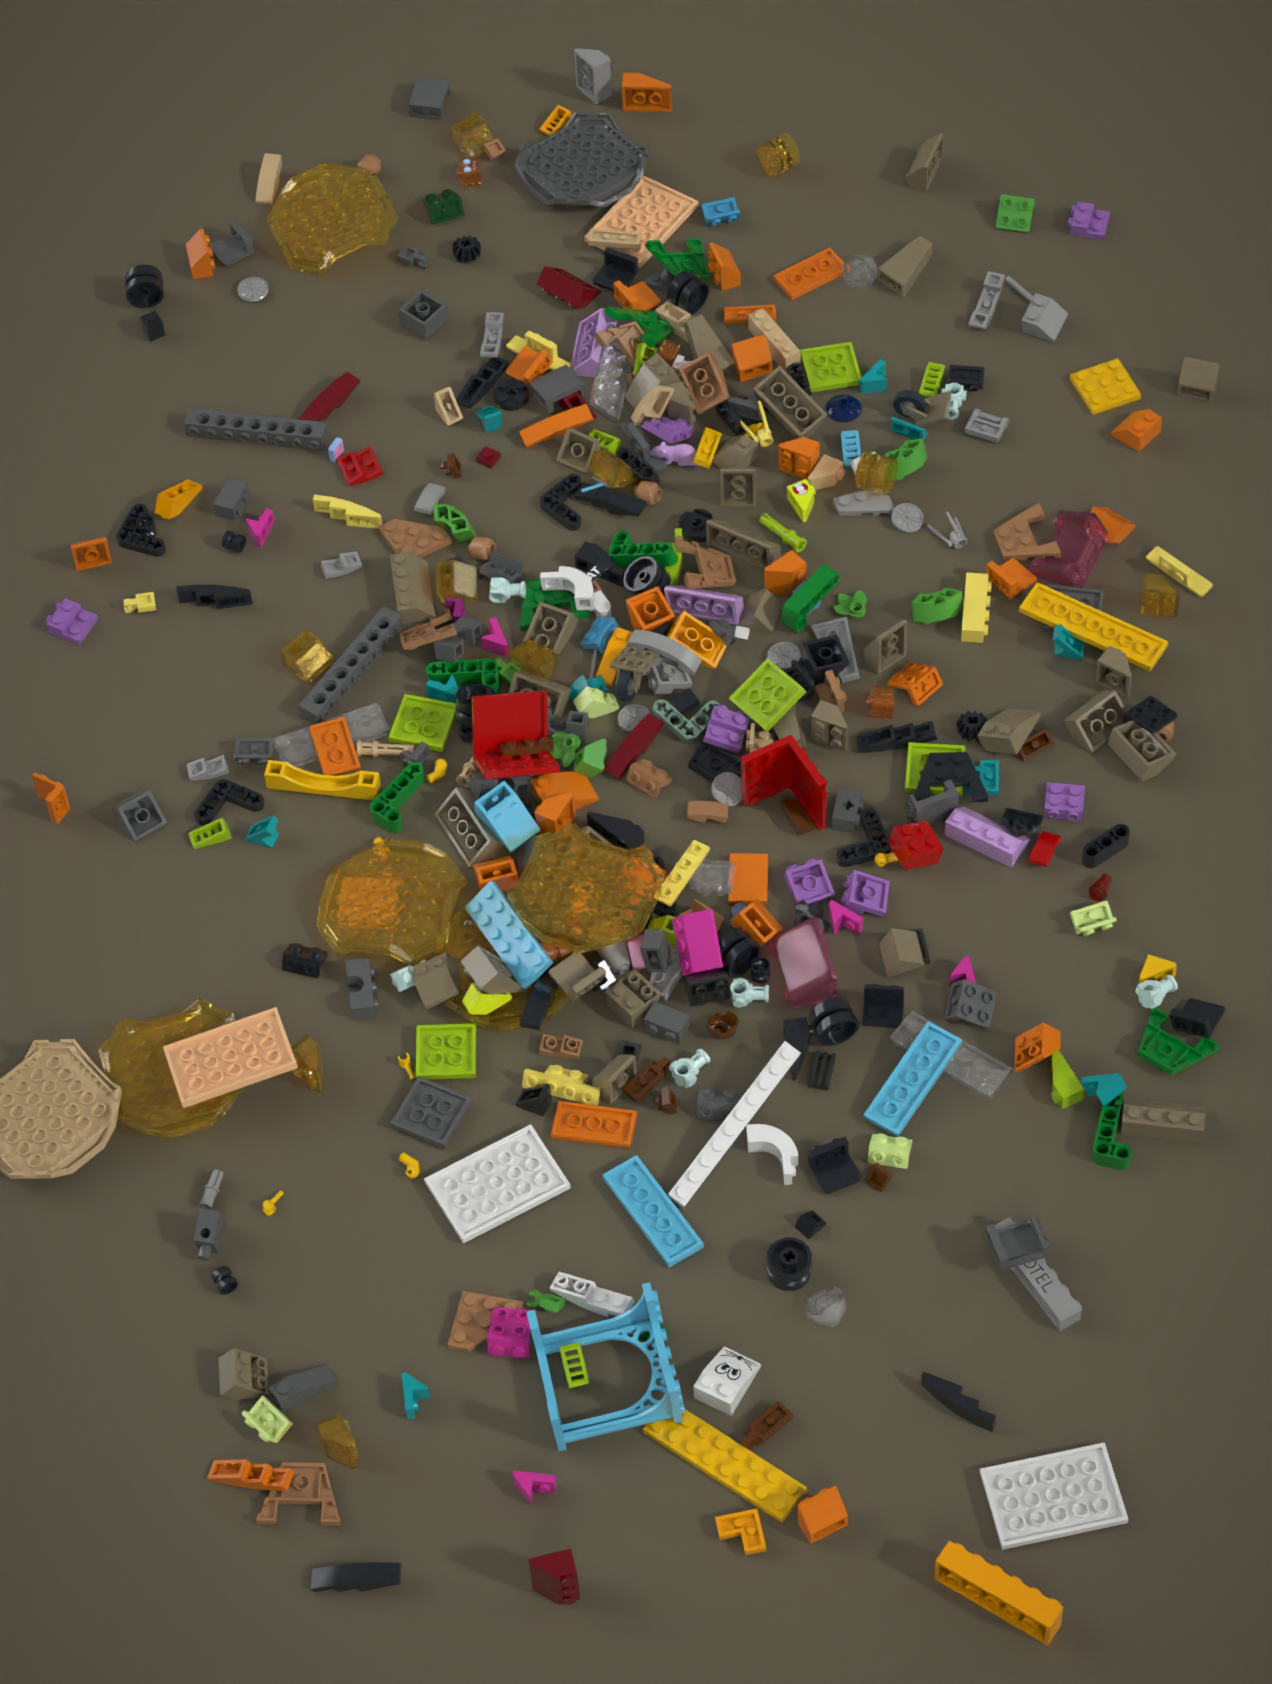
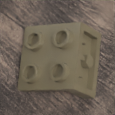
M576 951L550 969L548 973L573 1002L601 983L607 972L602 966L595 970L580 951Z

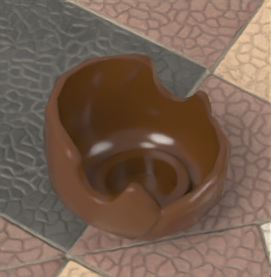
M728 1011L725 1015L717 1012L713 1017L709 1018L707 1028L713 1037L728 1039L734 1036L739 1020L737 1015L731 1011Z

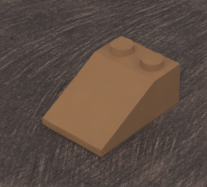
M707 352L679 368L698 414L730 398L723 371L717 357L712 353Z

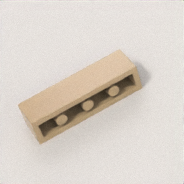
M763 308L748 315V330L754 337L765 334L771 356L786 372L787 367L792 363L801 364V351Z

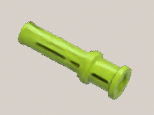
M764 513V516L761 515L759 523L781 537L783 543L792 546L795 552L799 553L806 547L807 540L804 537H799L794 530H788L767 513Z

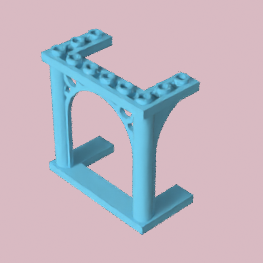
M650 1282L642 1284L643 1293L640 1300L625 1313L611 1319L541 1335L535 1310L527 1311L546 1393L549 1416L559 1451L567 1450L566 1443L674 1418L675 1423L683 1422L681 1413H685L681 1389L678 1379L674 1380L673 1378L676 1376L674 1364L669 1365L668 1359H671L672 1355L670 1347H665L664 1341L668 1339L665 1328H660V1323H663L658 1295L656 1289L652 1290ZM633 1332H635L633 1337H629V1336L627 1335V1334H633ZM643 1332L650 1333L647 1341H638L639 1336ZM607 1340L625 1341L642 1350L651 1364L652 1378L648 1390L638 1402L621 1411L561 1424L546 1357L547 1354L560 1352V1346L580 1342V1346H585ZM651 1344H652V1349H654V1350H652V1351H650V1350L647 1349V1347L650 1346ZM660 1380L662 1386L656 1385V1381ZM654 1391H660L665 1394L661 1400H656L651 1396ZM646 1401L650 1402L647 1406H644Z

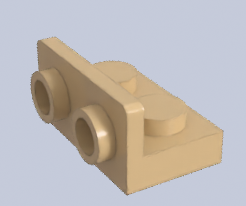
M751 723V730H747L746 752L751 753L773 743L774 732H755V723Z

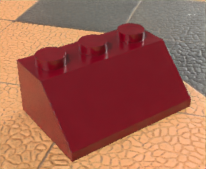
M544 266L537 285L542 287L541 290L543 292L554 294V298L562 302L564 300L567 301L568 306L574 309L578 307L585 308L601 293V290L562 268Z
M571 1548L528 1559L533 1591L559 1605H569L580 1600L577 1570Z

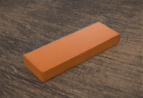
M775 305L723 307L724 324L748 323V315L762 308L775 322Z

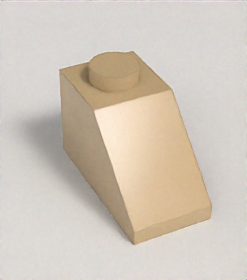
M824 454L807 478L808 483L812 484L815 490L835 486L845 473L843 461Z

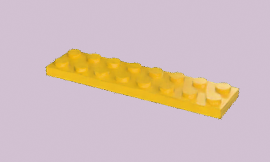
M1038 582L1019 607L1020 613L1053 628L1061 624L1073 637L1105 651L1109 646L1119 649L1126 654L1128 662L1150 672L1168 647V641Z
M686 1409L685 1413H681L683 1422L675 1423L674 1418L646 1424L643 1428L644 1434L781 1523H783L807 1491L806 1486Z

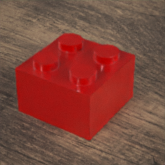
M927 820L893 827L888 840L904 871L938 864L944 850Z

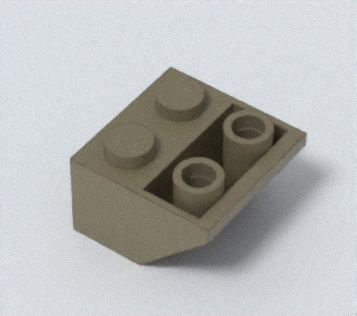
M1184 357L1177 396L1212 403L1217 388L1220 364Z
M683 381L664 385L674 388V392L664 410L666 417L670 420L677 418L685 419L687 424L693 426L692 430H694V422H696L693 412L695 410V403L693 400H690L688 387L685 388Z
M820 700L811 715V739L818 743L832 746L835 749L846 751L847 724L838 706Z
M634 969L605 991L606 1005L633 1029L644 1020L653 1002L659 1000L661 992Z
M236 1348L231 1349L218 1358L220 1396L233 1400L261 1398L262 1395L269 1396L267 1358Z

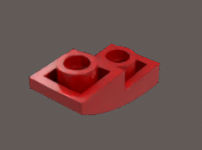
M1043 831L1031 851L1028 862L1034 863L1037 866L1047 867L1053 859L1054 850L1061 842V836Z

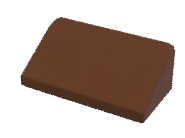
M1044 728L1027 737L1017 754L1022 761L1055 745L1048 730Z
M799 800L781 801V808L798 836L815 830V826Z

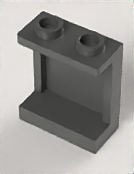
M417 77L409 102L410 117L442 120L446 96L451 92L450 81Z
M567 365L529 382L532 395L548 414L554 411V402L578 391L581 397L585 396L583 380L578 379L575 371L571 370Z
M951 780L945 781L943 793L920 801H916L914 795L910 794L909 802L907 803L908 814H906L908 823L927 820L930 826L946 821L954 809L958 808L959 793Z
M1033 1213L1029 1214V1219L999 1229H996L994 1224L986 1226L985 1237L999 1271L1047 1257V1250L1050 1248L1049 1241L1046 1236L1043 1237L1041 1222L1039 1219L1036 1220Z

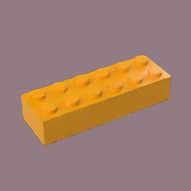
M948 1541L936 1559L934 1577L936 1581L1045 1645H1049L1062 1623L1063 1606L1057 1600L1047 1598L1037 1588L1028 1587L1018 1577L1009 1576L999 1566H992L985 1562L983 1557L978 1554L973 1555L959 1543Z

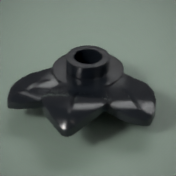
M804 900L796 905L794 927L799 933L806 934L811 931L819 934L830 927V923L822 919L824 905L818 904L809 907ZM804 922L806 927H802L800 923Z

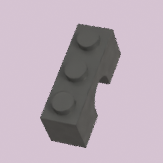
M461 616L454 623L457 635L434 642L436 659L456 663L464 655L463 644L474 645L483 636L481 620Z
M548 708V737H551L556 732L573 733L579 737L581 742H585L589 730L588 713L570 711L567 720H558L552 715V708Z
M481 772L472 774L469 788L477 801L505 781L520 796L529 794L532 779L530 775L485 779Z
M369 957L346 960L349 987L362 988L358 992L349 993L352 1020L376 1017L375 1009H379L378 998L373 995V993H377L376 981H372V977L375 976L374 965H370Z

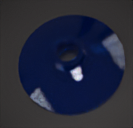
M837 395L831 398L826 405L828 416L837 422L853 421L859 417L862 410L859 400L850 395Z

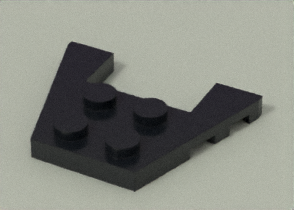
M703 734L699 746L695 749L688 763V768L711 783L719 774L724 772H731L741 777V761L719 747L703 742L705 736Z
M968 752L929 753L914 794L916 801L931 797L930 787H944V782L951 780L955 787L970 786L971 802H988V794Z

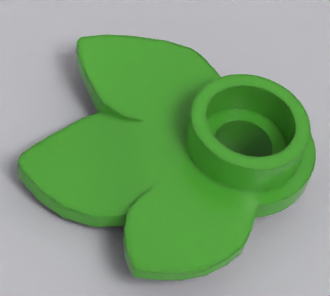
M858 590L853 597L840 593L838 597L839 605L833 607L835 612L840 615L861 618L866 614L865 605L867 597L861 590Z
M556 732L551 736L554 750L550 751L555 759H561L563 768H567L574 762L576 750L579 749L581 742L576 734Z

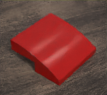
M371 446L356 454L350 451L337 458L349 486L362 484L384 475Z

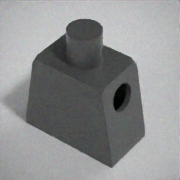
M200 1209L194 1236V1242L199 1250L197 1258L200 1260L209 1261L211 1252L218 1253L227 1227L221 1211Z

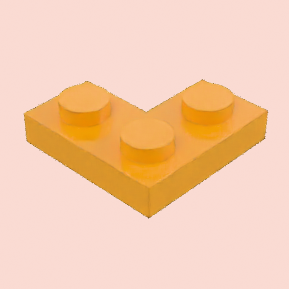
M757 1509L715 1517L719 1540L741 1536L745 1555L767 1551Z

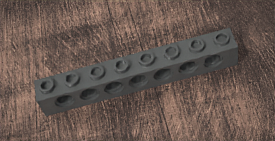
M189 408L184 422L186 435L296 448L323 450L328 436L326 422Z
M385 606L377 612L298 705L301 718L314 725L327 719L331 710L338 706L342 697L349 693L353 684L359 681L364 671L370 668L375 658L381 655L386 645H389L392 638L402 630L401 614Z

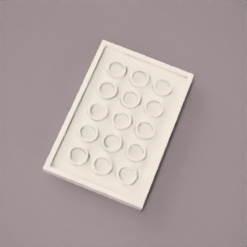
M531 1124L424 1178L425 1184L463 1244L571 1188L570 1183Z
M1105 1442L980 1469L979 1473L1002 1550L1128 1523V1516Z

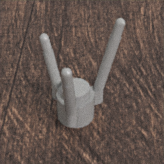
M946 512V515L954 529L949 535L950 540L930 524L927 525L950 548L954 546L955 549H960L967 544V538L962 531L957 517L953 520L949 512Z

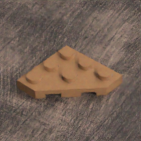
M392 519L378 526L379 532L395 554L409 552L422 558L452 544L451 538L443 527L399 519Z
M463 1291L447 1344L448 1349L469 1353L475 1349V1346L484 1341L487 1342L493 1308L523 1309V1302Z

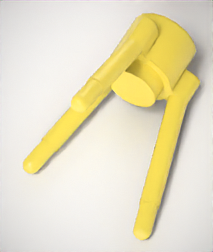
M759 400L758 405L765 428L758 430L756 436L742 421L741 426L755 442L760 443L762 447H767L774 440L762 403Z

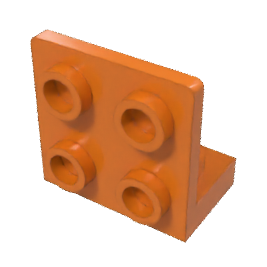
M619 280L613 283L614 298L623 308L648 311L661 304V300L644 281L629 288Z
M524 346L505 372L517 381H524L526 386L530 387L529 382L543 376L553 361L546 350L542 349L538 353Z
M1011 558L1001 566L991 561L986 567V574H989L988 581H991L1009 599L1014 598L1037 582V577L1015 558Z
M909 662L900 672L892 676L887 685L907 690L913 705L919 706L943 685V682L935 666Z
M34 772L32 779L37 796L45 800L51 822L58 825L71 809L65 787L60 782H54L45 775H39Z

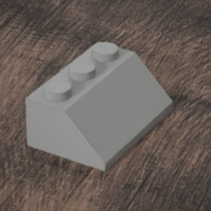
M576 48L574 50L576 87L595 104H598L612 96L610 58L600 50Z

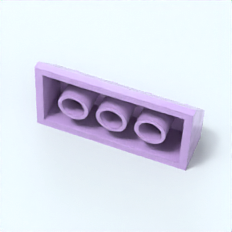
M603 307L579 323L570 368L575 371L577 376L597 377L605 373L609 368L608 363L614 341L612 340L607 346L602 348L593 336L599 331L616 328L617 321L605 314L606 309Z
M669 585L664 588L665 599L674 614L677 615L686 611L695 618L706 620L724 619L730 624L738 625L744 610L743 597L735 594L731 595L703 589H687L685 586Z
M966 807L955 808L945 821V836L1010 868L1013 867L1031 841L1030 838L1024 835L1015 837L1005 826Z

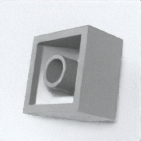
M1035 293L1021 320L1022 332L1055 342L1068 317V313L1052 298Z

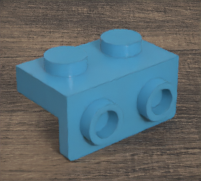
M735 197L701 205L706 225L716 226L724 221L734 222L740 216V210L737 208Z
M614 617L597 618L580 644L583 649H598L603 656L615 629L621 627Z

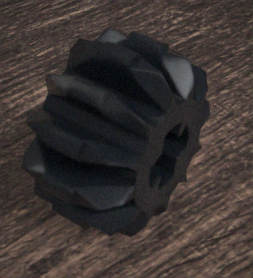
M463 235L462 238L457 237V240L453 242V255L457 261L461 260L463 263L466 261L470 263L471 260L476 261L477 257L481 254L480 241L476 237L472 238L471 235L468 237Z
M968 710L966 714L961 713L956 723L958 734L961 735L962 739L968 738L969 742L972 739L978 741V733L985 722L988 721L987 717H984L983 713L977 714L976 710L973 713H970Z

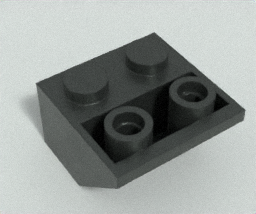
M724 968L685 977L686 990L691 1007L696 1005L702 1006L715 1001L721 1002L730 998L729 976Z

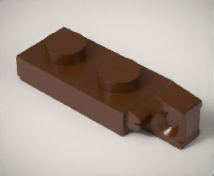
M542 737L537 741L534 739H525L524 742L506 741L505 744H500L501 753L511 756L526 753L538 754L542 751L554 750L551 737Z
M664 1056L657 1063L649 1062L622 1088V1092L635 1103H638L667 1075L666 1071L670 1066V1060Z
M777 1401L748 1426V1430L745 1432L746 1437L741 1440V1445L748 1450L753 1448L755 1444L759 1447L793 1418V1414Z

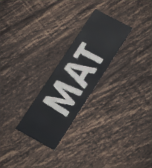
M602 556L585 574L593 583L612 563ZM567 590V592H568L570 595H572L573 597L575 596L574 593H572L571 591H568V590Z

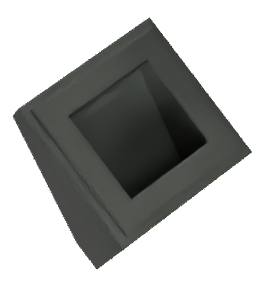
M621 1040L618 1055H633L636 1057L637 1064L642 1044Z

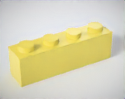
M966 573L962 642L983 643L984 635L988 636V625L985 624V621H989L990 611L986 610V607H990L991 596H987V592L991 593L992 582L988 581L989 574Z

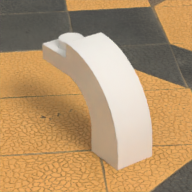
M559 566V572L540 573L542 590L571 591L575 594L574 599L577 610H595L593 585L585 573L565 566Z
M746 1125L748 1153L769 1152L775 1155L782 1164L784 1185H792V1177L796 1176L795 1167L799 1166L798 1151L792 1139L780 1129L770 1125Z

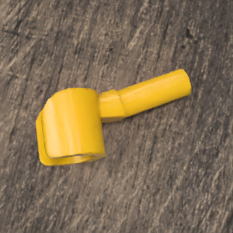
M406 1053V1059L404 1060L398 1056L400 1067L405 1068L411 1081L415 1080L410 1066L409 1054Z
M280 1190L271 1200L263 1202V1212L267 1216L272 1215L276 1211L274 1204L284 1194L283 1191Z

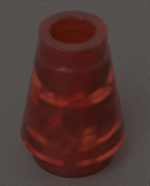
M1103 874L1089 887L1091 899L1099 902L1107 897L1112 882L1110 875Z

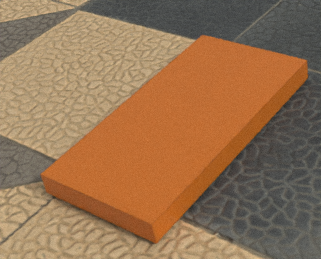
M829 247L773 275V280L791 300H794L848 273L849 267Z
M558 1101L551 1139L631 1149L637 1111Z

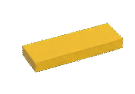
M705 427L693 463L709 469L722 433Z

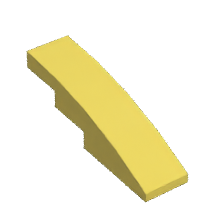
M314 494L313 504L315 512L330 513L331 519L346 520L347 526L378 529V526L382 524L381 515L364 506L334 497Z

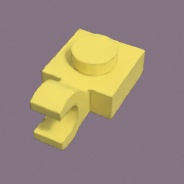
M154 592L135 594V599L123 600L125 613H131L135 609H138V613L156 610Z

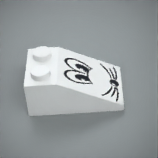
M724 1346L702 1371L693 1386L694 1398L732 1416L759 1371L761 1364Z

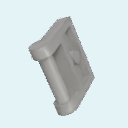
M975 408L965 427V433L998 443L1005 428L1008 427L1009 418H1000Z

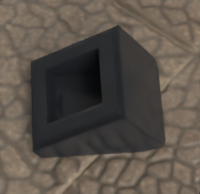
M812 1210L799 1216L795 1228L807 1239H810L827 1223Z

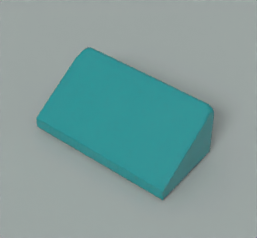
M891 417V431L912 439H923L924 441L928 432L924 428Z

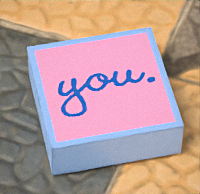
M338 437L335 438L328 448L329 459L334 463L344 452L343 440Z

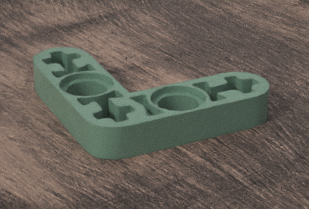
M659 699L655 701L652 707V714L664 721V725L682 741L692 743L707 729L710 715H707L709 710L714 705L719 706L720 703L714 700L707 702L688 720L667 701ZM658 707H664V710L658 711ZM670 718H677L680 724L673 725L670 722ZM696 719H704L705 725H698ZM691 731L692 734L687 736L686 732Z

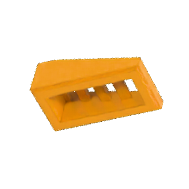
M557 105L539 131L548 136L560 131L572 117V112Z

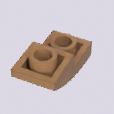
M712 801L688 802L687 818L705 823L707 818L726 823L728 819V804Z
M543 1033L538 1054L556 1058L577 1059L580 1055L583 1040L564 1035L562 1039Z

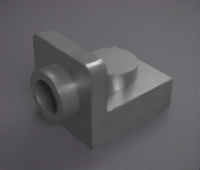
M421 741L411 754L402 751L400 753L402 764L405 767L412 762H418L423 765L430 756L428 744Z

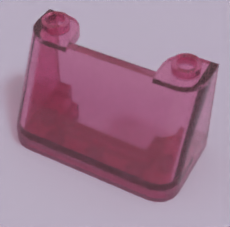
M1059 510L1053 525L1058 533L1054 541L1057 542L1060 549L1061 558H1054V556H1046L1045 559L1036 557L1031 562L1029 569L1034 575L1057 584L1083 588L1107 543L1108 532L1095 513Z
M818 917L807 919L771 938V942H769L770 953H774L776 957L778 956L786 982V990H783L786 1002L789 1001L791 1008L837 997L836 971Z

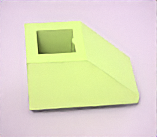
M588 686L573 700L578 712L588 713V717L592 719L619 709L616 702L617 699L612 693Z

